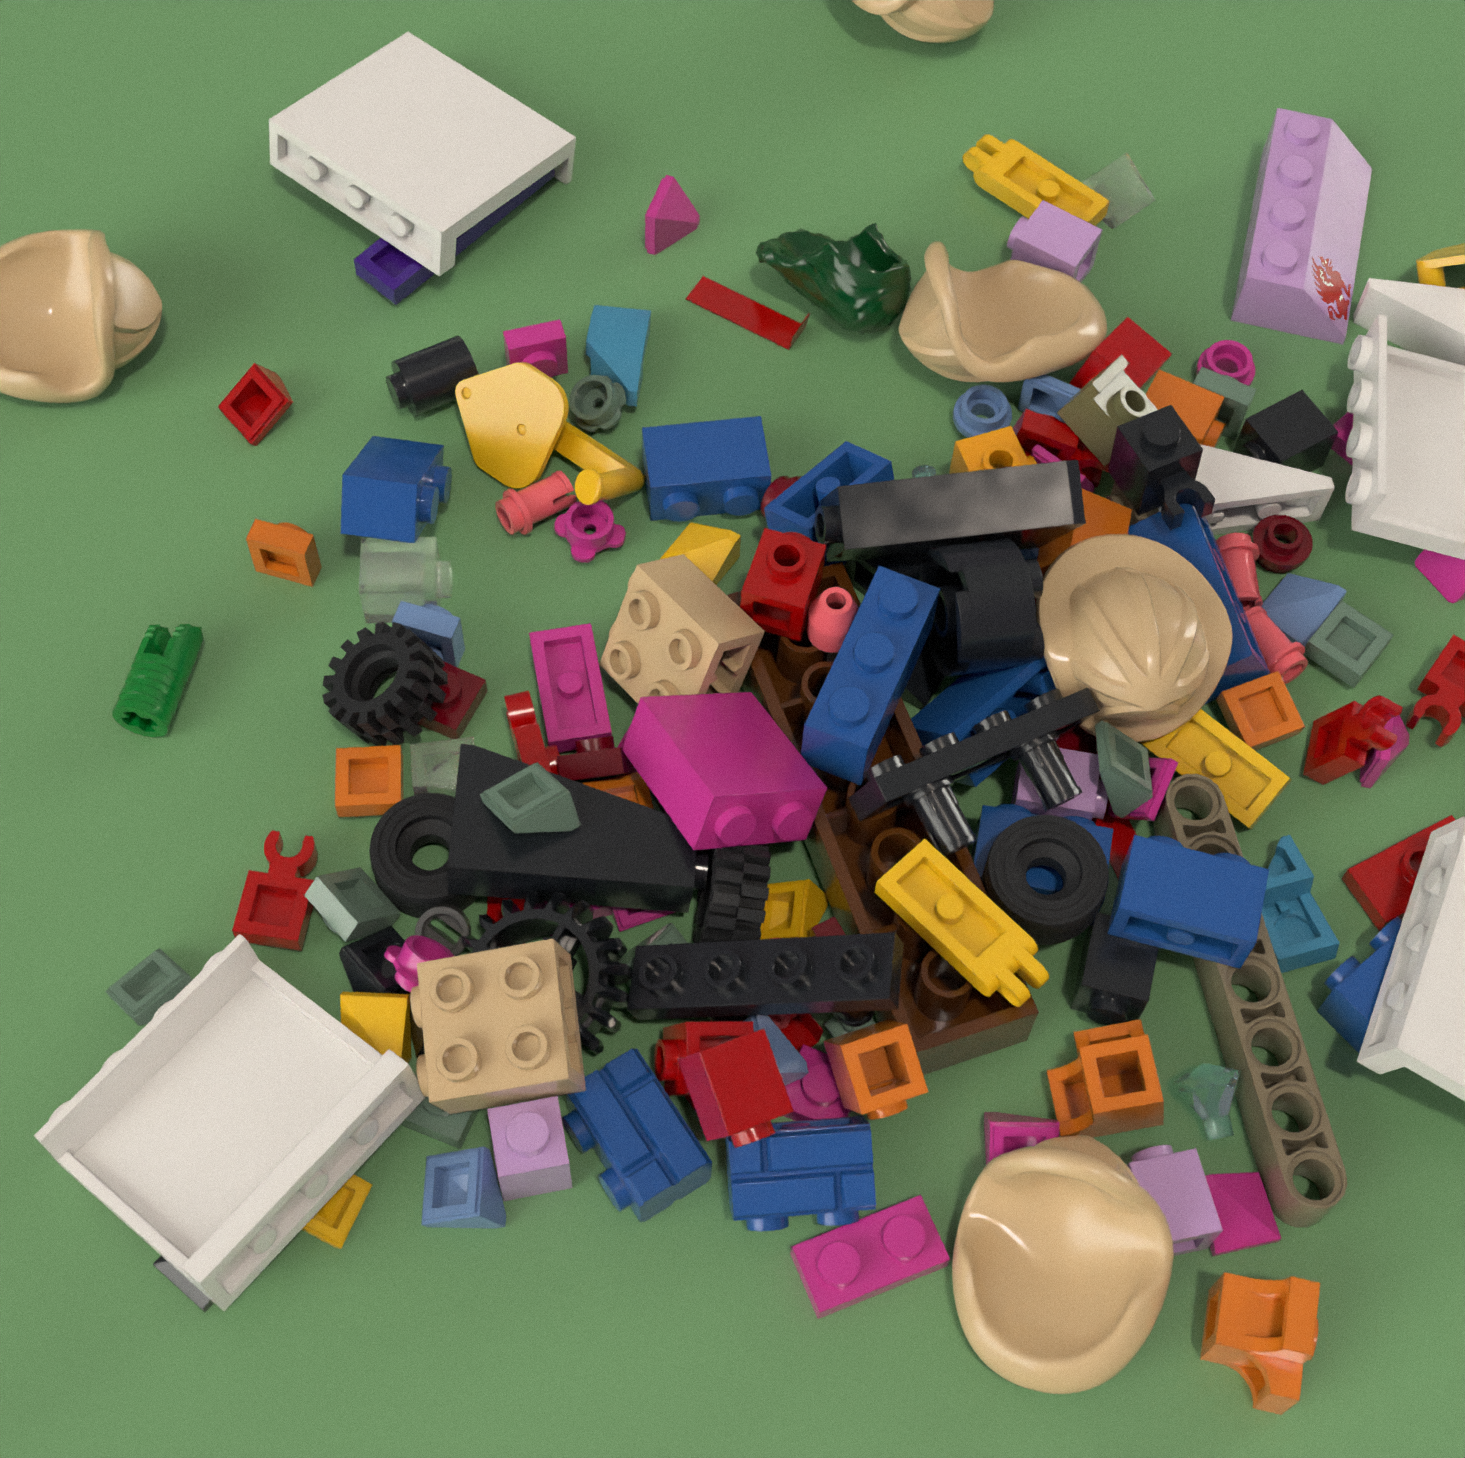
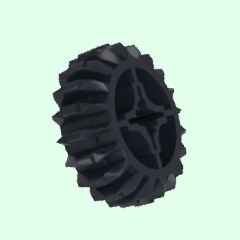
M528 891L522 911L511 899H502L501 911L503 918L497 922L488 914L479 915L480 926L486 930L481 938L477 940L472 935L461 936L462 945L472 953L520 945L536 937L552 935L551 938L544 936L542 940L554 939L570 953L572 970H574L578 961L573 956L582 944L588 959L589 980L585 995L575 990L581 1046L585 1045L595 1054L603 1052L604 1045L595 1035L602 1026L610 1032L616 1033L621 1031V1023L610 1014V1010L612 1007H627L629 995L615 986L626 983L632 977V969L627 964L617 962L627 952V947L620 938H609L614 929L613 924L605 916L593 919L594 909L583 900L570 907V900L563 893L554 892L547 905H545L543 898L537 892Z

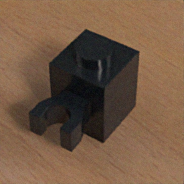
M1172 405L1117 426L1108 472L1138 516L1161 507L1162 519L1171 531L1182 525L1185 511L1179 503H1188L1194 506L1201 518L1212 514L1215 498L1204 484L1195 480L1203 448Z

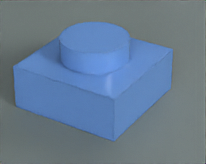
M401 601L392 619V625L395 622L402 624L406 629H410L435 651L444 662L458 667L465 651L460 617L453 616L448 610L437 605L424 604L418 606Z

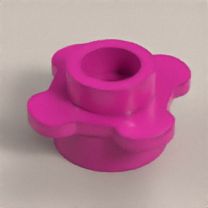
M602 500L593 505H584L577 501L568 509L567 513L559 515L554 523L556 534L565 537L571 545V556L573 559L582 563L591 562L594 560L596 553L608 547L618 548L622 546L626 539L624 527L614 523L612 510ZM586 529L596 530L593 534L585 533Z
M419 935L407 937L402 948L395 945L389 946L384 953L385 958L392 962L397 970L395 974L397 983L410 993L412 987L419 986L417 963L454 957L453 953L444 945Z

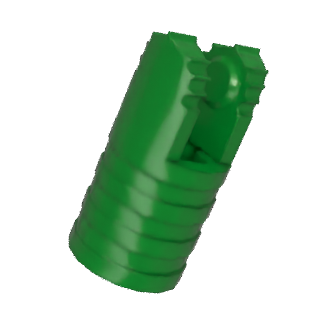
M160 624L149 625L132 662L130 672L127 674L125 684L120 691L118 701L112 711V717L118 724L133 733L146 737H163L168 733L178 703H180L184 688L188 683L204 639L202 627L180 624L179 627H175L176 630L172 632L173 637H171L168 627H161Z

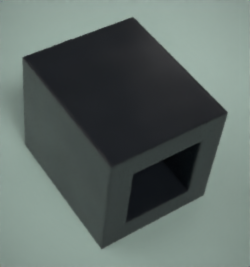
M1300 390L1246 418L1233 453L1312 472L1324 465L1337 437L1338 430L1305 392Z
M1098 912L1085 936L1070 1009L1085 1012L1089 1019L1102 1025L1139 1020L1149 1002L1159 947L1107 934L1111 915Z

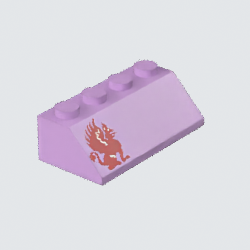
M1277 108L1261 155L1231 321L1343 345L1348 327L1372 168L1333 119Z

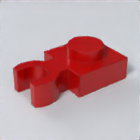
M1025 409L1012 428L1026 456H1031L1032 449L1038 444L1062 461L1078 460L1080 473L1095 487L1100 483L1102 470L1108 472L1110 463L1104 466L1088 447L1079 440V437L1066 423L1060 422L1051 415L1039 414Z
M1456 635L1451 637L1417 688L1426 696L1417 701L1406 720V726L1412 730L1423 717H1432L1439 721L1442 731L1437 737L1435 744L1440 747L1448 744L1461 725V716L1465 718V641Z
M529 690L504 696L507 708L506 716L516 748L517 760L529 765L538 762L546 771L559 775L557 756L560 755L557 745L545 747Z
M1378 695L1369 699L1364 705L1352 701L1314 720L1303 775L1324 785L1365 766V761L1370 754L1371 748L1385 751L1397 742L1398 735L1388 731L1384 726L1391 718L1400 715L1403 707L1384 696Z
M272 830L264 842V853L269 864L268 873L248 871L232 932L235 938L241 934L247 939L248 943L302 951L313 905L304 895L314 880L301 877L310 873L315 867L318 851L313 836L305 835L301 851L295 856L284 857L280 855L283 849L280 831Z

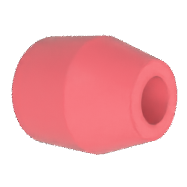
M840 587L828 588L816 597L809 607L807 636L810 642L819 650L837 653L842 646L859 609L848 591Z

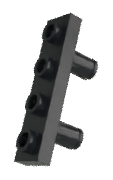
M1059 688L1051 690L1025 704L1024 708L1027 713L1012 719L1008 710H1004L974 725L972 729L975 735L959 741L955 732H952L920 748L919 752L922 757L905 764L902 756L896 755L876 764L864 773L868 783L848 799L860 822L903 803L907 807L914 806L934 847L944 857H947L978 840L975 833L973 834L951 789L955 781L1011 757L1013 761H1020L1043 804L1044 811L1052 810L1083 793L1080 786H1077L1056 741L1060 738L1059 736L1072 731L1100 710L1088 688L1064 698Z
M893 932L636 946L627 1010L637 1020L708 1017L711 1022L744 1021L747 1016L835 1012L838 1019L845 1025L851 1027L862 1026L872 1019L875 1011L898 1010L904 944L897 934Z

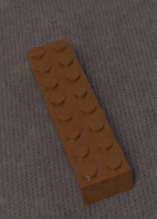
M839 562L825 566L816 597L828 588L840 587L848 591L858 607H860L861 604L843 563ZM741 591L728 594L727 596L740 607ZM807 624L801 641L765 631L742 683L744 692L753 693L800 754L804 724L838 652L829 653L816 648L808 639ZM902 698L899 700L869 769L896 755H901L905 764L922 757L919 749L923 747ZM810 766L825 784L827 790L809 834L804 841L834 916L846 935L895 932L904 944L898 1010L875 1011L874 1015L877 1023L892 1020L908 1024L923 1075L1027 1041L1039 1013L1032 995L1020 1007L1011 1004L997 990L990 997L983 995L875 893L876 882L923 839H926L934 846L914 806L907 807L903 803L860 822L848 798L868 783L866 776L862 785H858ZM967 847L945 857L988 897ZM1014 973V975L1028 988L1026 981L1022 979L1017 973Z

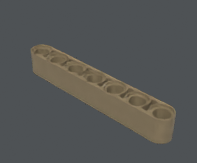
M1185 774L1177 777L1169 785L1156 818L1153 821L1155 836L1169 837L1180 842L1184 848L1212 855L1231 853L1243 857L1224 796L1218 785L1211 779L1199 774ZM1176 808L1192 810L1198 815L1200 820L1185 818ZM1261 913L1256 944L1240 969L1193 957L1271 1209L1274 1215L1283 1223L1293 1227L1308 1228L1319 1223L1344 1196L1347 1188V1176ZM1241 984L1250 988L1258 998V1002L1242 1000L1235 994L1232 985ZM1252 1046H1261L1272 1052L1278 1061V1066L1262 1064L1254 1056ZM1272 1110H1282L1289 1113L1297 1122L1299 1132H1289L1282 1129L1276 1124L1272 1116ZM1293 1175L1304 1176L1316 1184L1320 1193V1200H1311L1300 1194L1293 1183Z

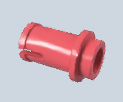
M556 471L551 476L516 492L514 489L505 490L503 492V499L496 501L495 509L502 526L509 534L512 535L520 532L526 535L533 530V524L566 508H570L577 502L574 494L565 495L574 491V488L562 471Z
M1230 533L1219 537L1216 540L1245 612L1255 606L1262 607L1263 600L1262 596H1260L1255 561L1260 555L1258 545L1253 543L1251 536L1245 533Z
M1255 606L1247 610L1245 613L1270 674L1279 671L1285 684L1293 681L1308 665V660L1304 657L1305 647L1300 642L1292 643L1269 618L1267 612L1261 606Z

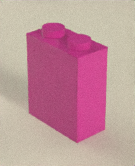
M752 692L640 697L622 749L693 850L806 840L827 790L825 784Z

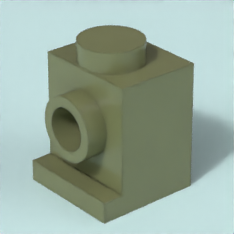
M1120 355L1086 383L1057 412L1104 466L1110 463L1117 426L1158 410L1148 399L1147 395L1123 371L1130 364L1123 355Z

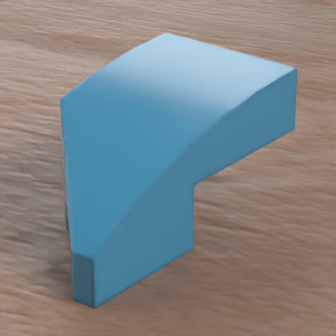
M594 305L586 339V355L591 358L590 375L607 376L611 379L612 383H619L626 393V405L637 407L643 380V360L650 333L651 311Z
M1290 835L1283 836L1277 844L1275 855L1268 867L1269 874L1262 908V916L1281 973L1335 959L1340 944L1310 893L1314 880L1313 873Z

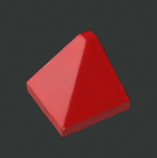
M254 363L218 405V408L251 445L257 446L292 405L293 400L276 372Z

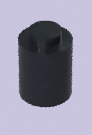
M457 335L393 360L391 363L393 374L386 376V383L397 408L400 410L408 407L413 416H418L457 400L455 395L457 384L464 379L479 374L468 347L463 339Z

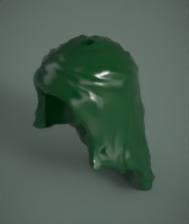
M876 223L866 226L859 235L850 237L847 242L843 240L835 241L821 233H812L808 230L799 229L795 232H785L778 238L760 242L756 250L759 263L765 262L773 267L787 284L809 300L811 304L823 310L846 330L864 334L884 329L898 318L907 304L912 279L909 264L886 244L883 235L878 231Z

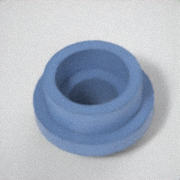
M977 385L971 387L955 403L953 411L954 424L957 430L967 438L1005 428L1011 424V406L1004 393L993 386ZM976 415H983V416H986V417H988V418H980V417H977Z

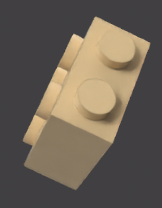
M682 554L636 566L628 581V589L616 621L610 628L609 639L599 665L637 703H639L640 697L737 693L742 686L765 631Z
M547 939L417 963L419 986L412 987L410 1001L414 1021L419 1028H423L425 1054L418 1056L416 1069L420 1090L425 1097H429V1103L449 1114L586 1091L571 954L554 939Z

